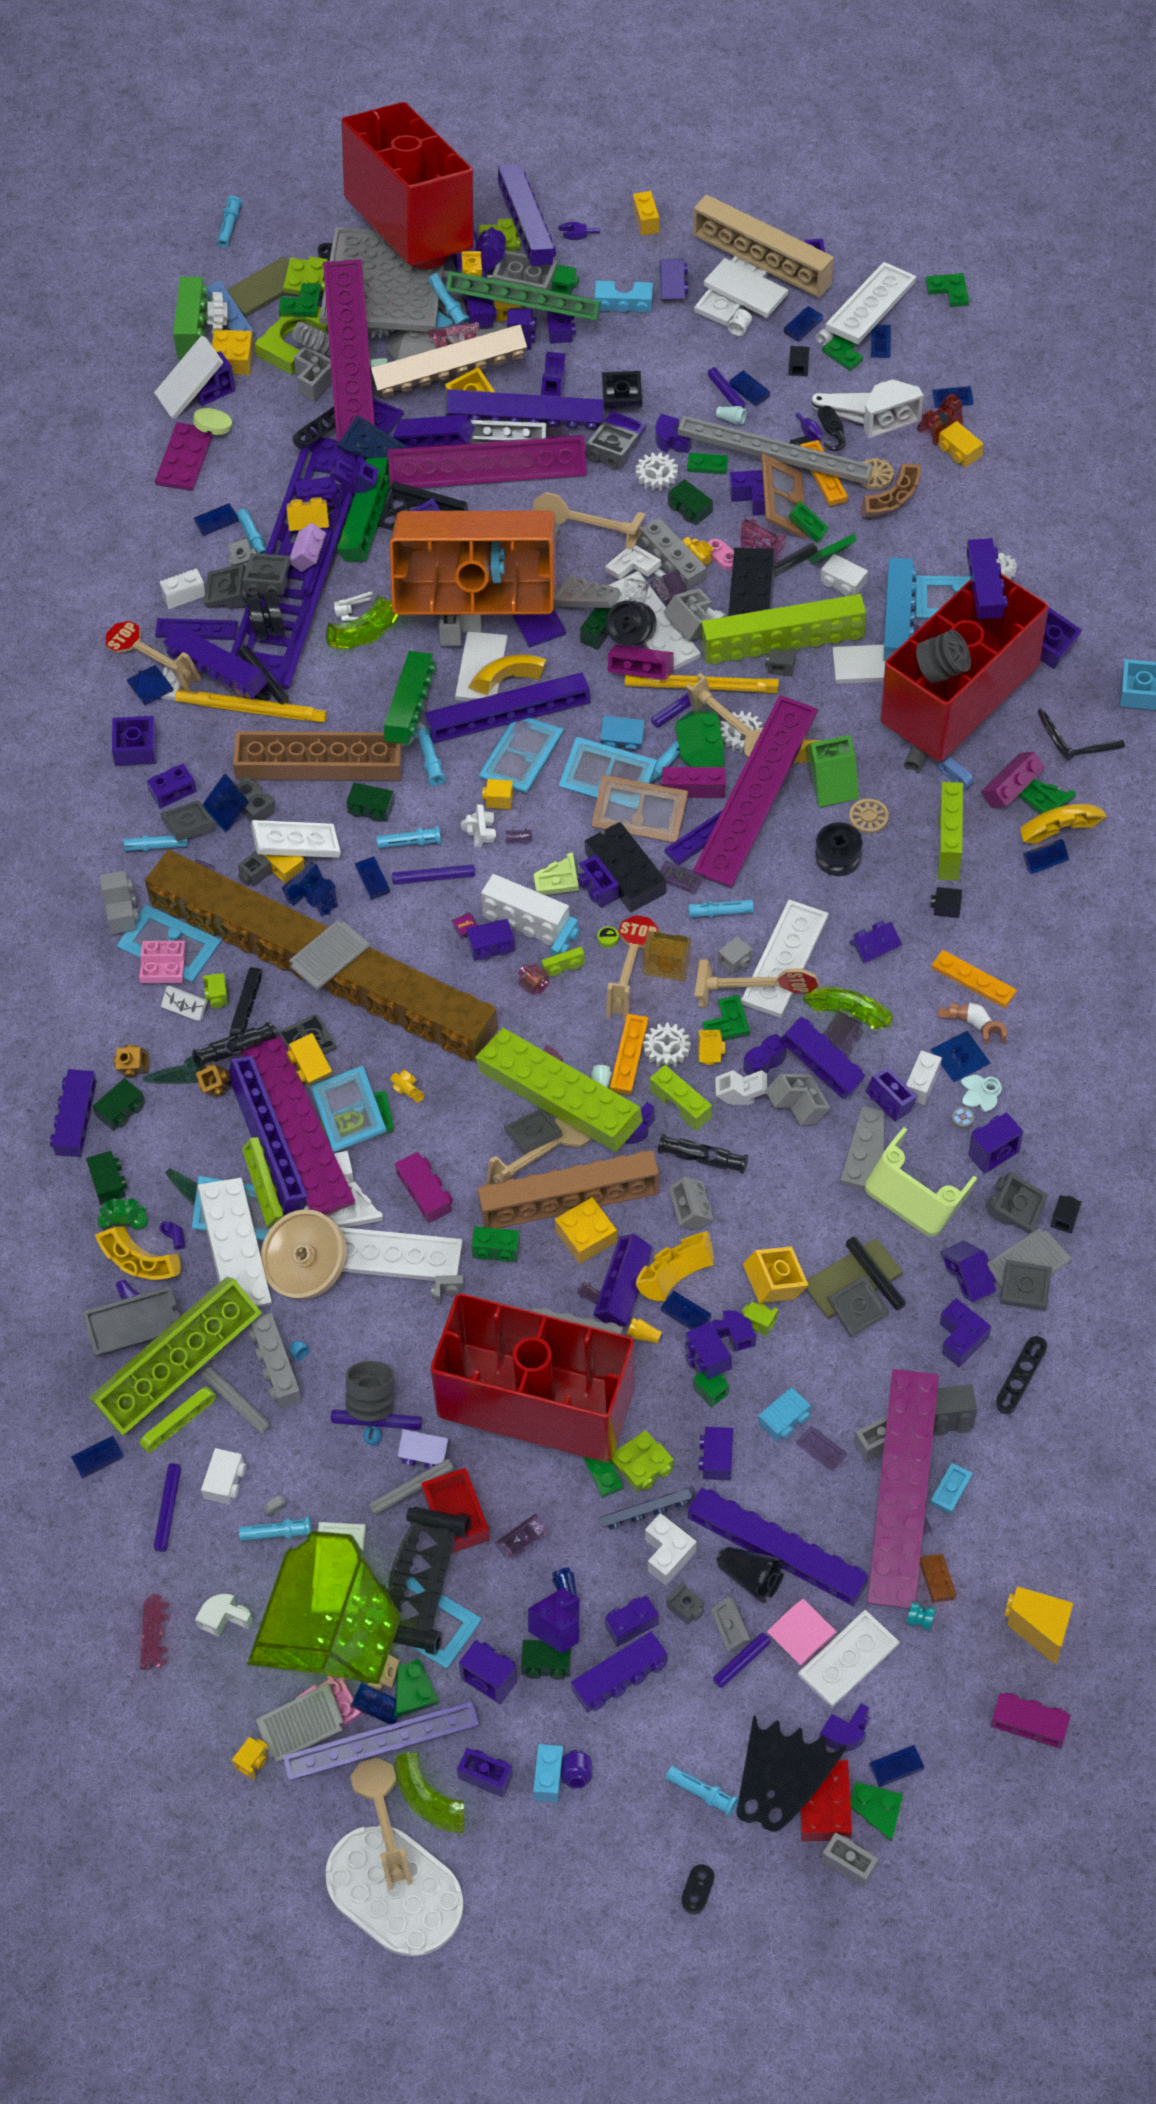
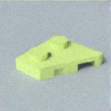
M573 852L567 854V858L558 863L555 861L546 869H541L534 873L536 892L549 895L579 891Z

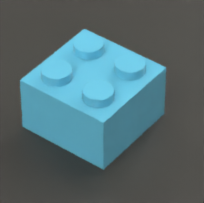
M1124 660L1120 707L1156 710V662Z

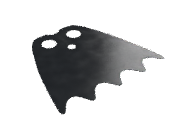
M754 1715L737 1805V1817L747 1823L760 1822L764 1829L772 1832L781 1830L816 1793L847 1747L843 1746L833 1753L826 1750L825 1736L820 1737L811 1744H807L803 1740L802 1728L797 1729L790 1736H784L780 1731V1722L778 1720L767 1729L762 1730L759 1728L757 1718ZM770 1790L775 1792L773 1798L767 1797V1793ZM755 1799L758 1802V1809L753 1814H747L744 1808L747 1801ZM774 1808H780L782 1818L776 1823L770 1822L768 1817L770 1811Z

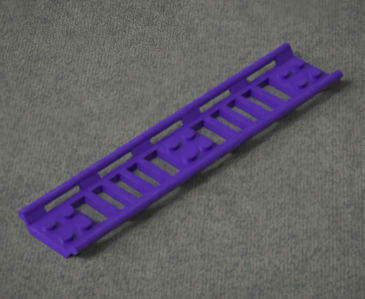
M323 437L305 449H301L265 554L273 555L279 540L281 545L277 555H291L294 543H290L292 535H298V532L301 530L289 531V524L287 525L284 521L287 515V504L290 503L293 495L297 497L296 481L312 479L314 471L330 474L333 461L336 458L341 459L352 467H355L362 460L365 461L366 458L336 448L338 445L336 439ZM310 450L312 452V455L304 478L302 479L300 477V474L303 469L308 451ZM336 484L339 507H332V514H328L329 527L327 529L332 532V536L313 592L305 595L301 590L285 588L284 595H277L303 600L301 606L278 603L280 613L297 616L296 622L282 620L284 630L292 631L291 637H274L268 634L267 639L257 641L254 629L251 627L247 604L231 650V654L238 657V649L242 646L245 634L247 633L249 635L247 646L283 689L290 688L354 495L353 493L343 491V484ZM290 564L287 579L304 581L307 569L301 572ZM262 598L261 605L265 607L264 599ZM256 642L287 647L284 656L253 651ZM265 686L262 688L263 690L269 692V690Z

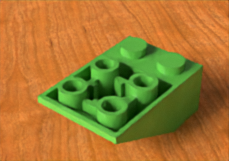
M851 735L806 745L805 748L818 807L859 799L856 759Z

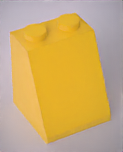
M1017 1586L1015 1594L1010 1593L1004 1615L1009 1617L1007 1626L1047 1659L1057 1664L1073 1603Z

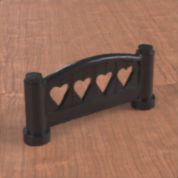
M414 1506L413 1508L409 1507L406 1520L411 1523V1526L401 1542L392 1565L387 1589V1621L384 1624H379L377 1637L383 1641L424 1649L428 1654L437 1655L441 1646L442 1632L433 1630L435 1617L456 1536L461 1538L467 1537L471 1525V1516L464 1513L454 1515ZM421 1532H427L437 1543V1545L422 1551L416 1549V1544L420 1541L418 1536ZM415 1555H421L431 1566V1568L416 1574L410 1572L411 1566L414 1565L412 1560ZM410 1578H414L425 1589L424 1592L411 1597H405L404 1591L408 1588L407 1580ZM404 1601H408L419 1612V1615L404 1621H400L398 1618L399 1613L402 1611L401 1604Z

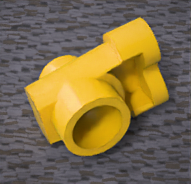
M689 537L682 540L703 564L708 565L713 559L711 553L714 551V548L709 543L703 540L699 541L696 538L691 540Z
M403 1069L400 1074L395 1072L391 1076L390 1080L394 1083L392 1088L401 1095L405 1093L416 1103L423 1100L424 1093L413 1086L417 1079L412 1074Z

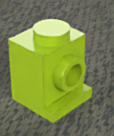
M224 973L204 975L205 999L210 1000L211 1008L219 1009L227 1006L228 995Z
M752 1301L750 1305L746 1304L742 1311V1314L751 1322L753 1330L767 1337L778 1319V1309L774 1307L773 1310H770L762 1303L757 1304Z

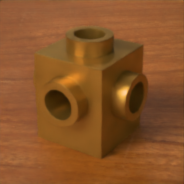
M125 1045L124 1048H116V1056L114 1057L115 1070L122 1073L124 1077H136V1074L148 1073L149 1052L136 1045Z
M210 1064L196 1073L198 1086L205 1094L218 1097L225 1094L226 1089L231 1088L229 1082L231 1077L228 1070L224 1069V1067Z

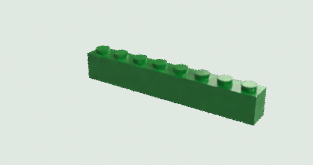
M449 271L446 291L591 320L599 319L602 300L458 271Z

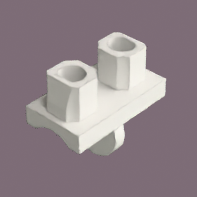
M477 804V811L472 815L466 816V819L461 822V829L467 832L468 835H473L474 847H481L483 842L493 843L496 838L495 829L486 828V826H492L494 822L493 812L484 811L483 805Z

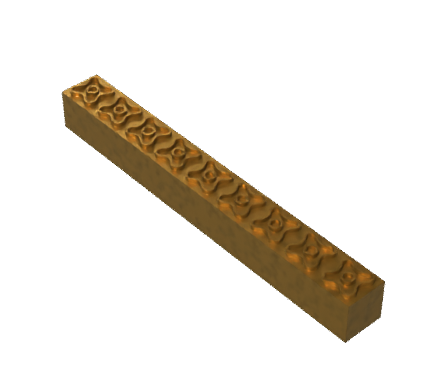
M170 849L165 852L145 879L149 900L153 907L163 909L175 918L185 919L189 925L199 927L210 935L215 934L221 937L224 942L234 944L246 953L252 952L262 961L271 962L280 970H288L299 979L303 978L290 967L292 963L289 960L329 928ZM371 947L367 948L322 986L335 997L344 998L354 1006L359 1005L370 1014L384 1018L390 1024L396 1023L402 1026L408 1033L417 1034L429 1043L433 1041L439 1044L443 1050L453 1052L466 1061L471 1060L476 1063L475 1057L498 1031L497 1010L491 1003L480 1001L470 993H464Z

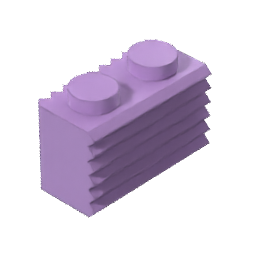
M312 523L298 532L290 555V564L301 572L316 564L326 532Z

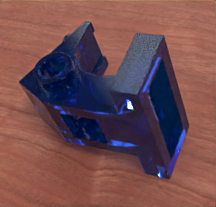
M313 862L308 864L282 887L283 893L291 905L294 906L302 898L306 897L309 905L312 907L316 906L321 917L329 915L330 910L338 907L335 884L330 879H324L317 864Z

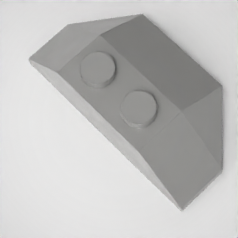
M400 330L392 335L386 351L396 361L448 346L452 343L446 338L445 334Z
M470 420L475 428L470 438V443L546 438V423Z

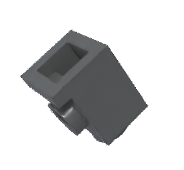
M771 649L770 654L766 653L765 666H768V674L792 677L796 649H792L791 652Z
M256 850L238 864L239 878L245 884L250 883L254 886L267 875L273 873L271 862L262 854H257Z
M682 1582L667 1598V1608L689 1625L692 1620L697 1621L703 1615L704 1601ZM685 1600H687V1601H689L691 1604H690V1605H685V1604H683V1603H684Z

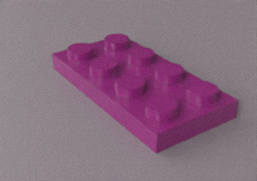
M176 422L157 473L155 485L193 491L214 435L212 431L207 430L206 433L197 429L195 425Z

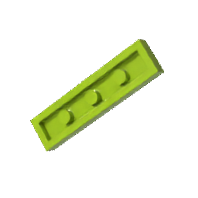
M258 1137L250 1138L242 1147V1152L266 1227H272L283 1217V1209L276 1195V1187L272 1183L270 1168L266 1164L263 1147L260 1145Z

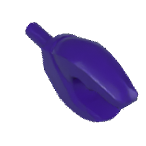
M568 222L558 226L560 231H567L563 233V236L569 240L586 238L587 233H600V228H587L586 224L579 222Z
M799 412L796 413V417L801 421V429L805 436L808 435L811 442L820 440L823 434L818 424L810 418H804Z

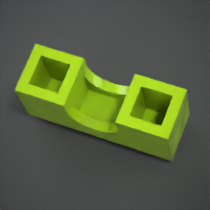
M666 1065L649 1078L650 1091L664 1104L669 1100L673 1102L679 1109L681 1118L695 1131L712 1118V1105Z

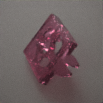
M460 323L430 329L428 336L429 338L434 337L437 349L447 346L446 337L464 333L465 340L475 338V331L480 330L479 323Z
M744 519L741 523V548H774L775 561L777 562L778 554L786 544V541H784L786 536L783 534L778 536L757 525V521L754 519ZM762 538L768 540L771 546L765 544ZM755 541L759 542L762 547H759Z

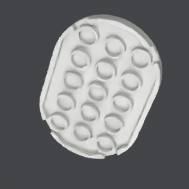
M380 1825L367 1828L361 1827L348 1833L333 1848L326 1865V1885L329 1896L336 1908L378 1944L392 1953L410 1957L422 1956L443 1947L456 1933L463 1915L462 1891L454 1874L408 1835L391 1827L396 1849L403 1847L405 1849L413 1884L408 1885L407 1880L404 1879L393 1882V1889L388 1890L380 1857L381 1853L387 1852Z

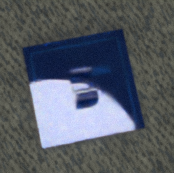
M224 774L202 805L222 830L227 832L247 806L249 799L229 776Z
M968 1031L930 1049L933 1055L942 1057L941 1066L953 1083L991 1064Z

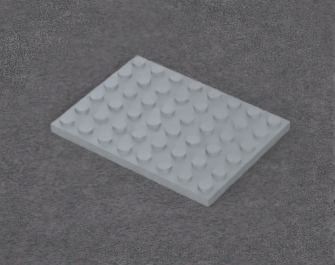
M335 227L329 262L362 259L367 328L422 331L425 333L435 332L440 298L428 282V278L438 273L442 280L444 264L431 269L412 267L405 262L376 230ZM324 290L320 324L328 325Z

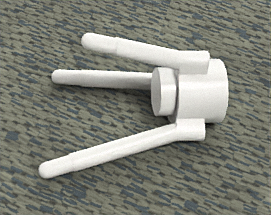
M372 591L334 602L336 617H342V622L356 621L383 624L382 620L349 616V614H353V605L371 601V598L366 597L373 595Z

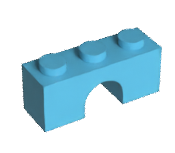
M596 281L595 299L602 300L601 311L652 312L653 283L634 282V287L630 292L621 293L615 289V281Z

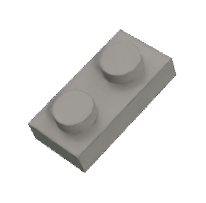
M727 1597L711 1609L728 1652H734L750 1641L733 1598Z

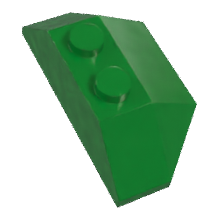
M711 709L691 710L675 723L681 759L689 767H724V745L717 713Z

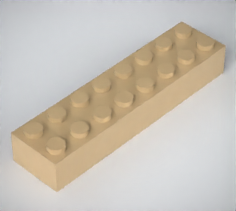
M707 194L693 208V236L819 298L832 284L834 257Z
M517 325L371 368L378 397L388 398L397 391L402 393L413 390L412 387L418 385L426 387L435 380L443 382L449 380V376L456 374L457 377H460L477 367L480 370H484L490 364L498 366L511 358L513 361L522 359L523 355L526 354L527 345L521 325Z

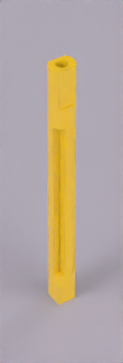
M625 674L626 687L686 689L688 683L693 687L699 682L698 676L670 675L666 680ZM705 676L710 690L778 693L779 679Z
M178 689L175 693V701L197 704L199 706L311 722H325L327 719V710L315 709L314 707L286 703L281 705L279 702L251 700L250 698L201 691L194 692Z

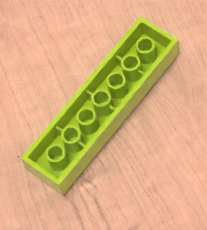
M861 594L704 620L701 621V647L706 664H719L728 660L737 661L746 657H759L766 653L769 654L771 649L784 651L799 650L804 647H818L828 643L837 644L845 640H858L865 637L867 612Z
M503 1027L475 1057L479 1072L614 1152L618 1151L643 1122L640 1106Z
M226 1276L91 1394L88 1399L114 1430L124 1435L262 1312L236 1280Z

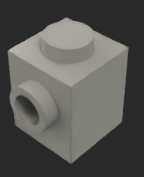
M735 937L718 951V962L732 975L741 968H747L752 961L751 946L739 937Z

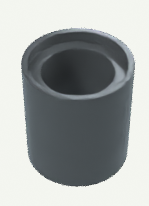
M912 746L904 762L905 769H911L916 771L915 773H920L928 755L916 746Z

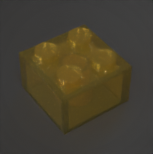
M648 931L643 951V975L686 982L691 961V938L683 935L665 934L661 931Z

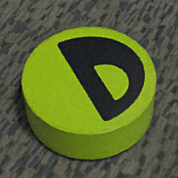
M611 926L601 928L597 934L598 943L604 948L616 946L619 941L618 931Z

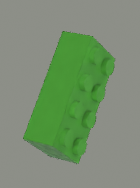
M180 277L173 330L178 360H182L201 336L206 337L207 335L204 324H207V301L210 300L206 298L208 288L207 285H204L203 277Z

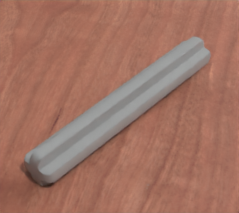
M207 1367L202 1372L203 1378L260 1433H265L270 1428V1423L212 1367Z
M446 1459L371 1502L370 1508L372 1512L378 1514L422 1489V1482L450 1473L454 1470L453 1463L450 1459Z

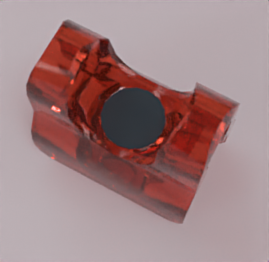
M954 394L948 395L943 399L937 411L933 412L930 409L922 415L917 431L921 433L928 428L933 437L932 443L937 446L941 431L956 421L961 425L963 424L961 400Z

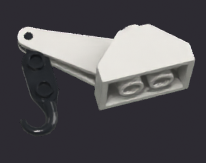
M893 379L875 385L871 393L814 394L812 397V407L818 410L817 416L826 432L835 437L839 442L836 446L824 443V447L829 451H839L845 447L846 439L843 423L839 417L864 424L863 431L868 439L921 421L924 395L919 387Z

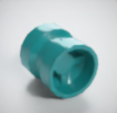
M912 1602L906 1625H921L923 1630L930 1631L936 1608L928 1606L925 1609L920 1603Z

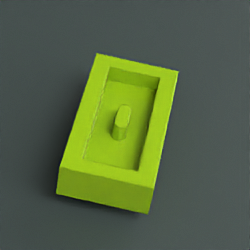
M578 947L541 960L544 977H554L563 971L580 968L585 964V954L582 947Z

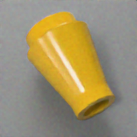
M633 1318L627 1335L631 1336L634 1340L657 1344L662 1331L657 1330L641 1318L639 1320Z

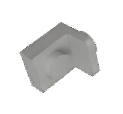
M463 1275L436 1276L435 1284H431V1297L436 1298V1305H441V1293L457 1295L464 1292Z

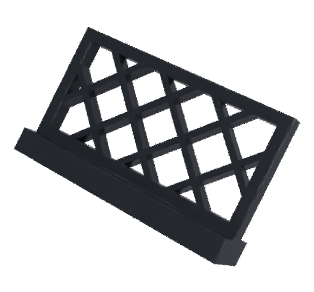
M393 481L391 494L377 526L393 531L395 522L391 524L385 523L384 521L387 517L394 515L396 518V513L405 509L410 511V507L414 505L420 506L434 498L440 511L469 510L465 501ZM394 499L403 501L404 505L394 509L392 503Z

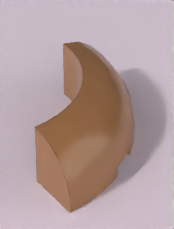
M901 464L896 476V483L892 489L876 495H865L860 507L861 516L878 517L891 513L901 507L911 497L918 485L921 465Z

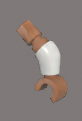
M951 1003L950 1008H939V1018L957 1020V1017H960L961 1020L972 1024L979 1031H983V1042L985 1045L989 1043V1035L993 1033L999 1034L1001 1042L1006 1044L1007 1029L1005 1025L1001 1022L992 1021L984 1007L974 1003H969V1005L963 1004L960 1007L958 1006L959 1004Z

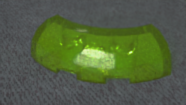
M377 595L373 605L361 617L346 623L328 622L326 629V643L328 646L348 649L363 644L367 645L378 639L388 627L394 624L399 616L392 611V600Z
M819 986L812 992L805 993L802 998L816 1012H839L840 1009L852 1012L854 1018L866 1023L875 1030L890 1027L893 1016L888 1008L873 998L854 990L841 987Z
M407 1752L396 1756L395 1774L398 1787L412 1811L436 1828L452 1833L464 1834V1801L445 1797L436 1792L426 1782L419 1768L418 1752Z

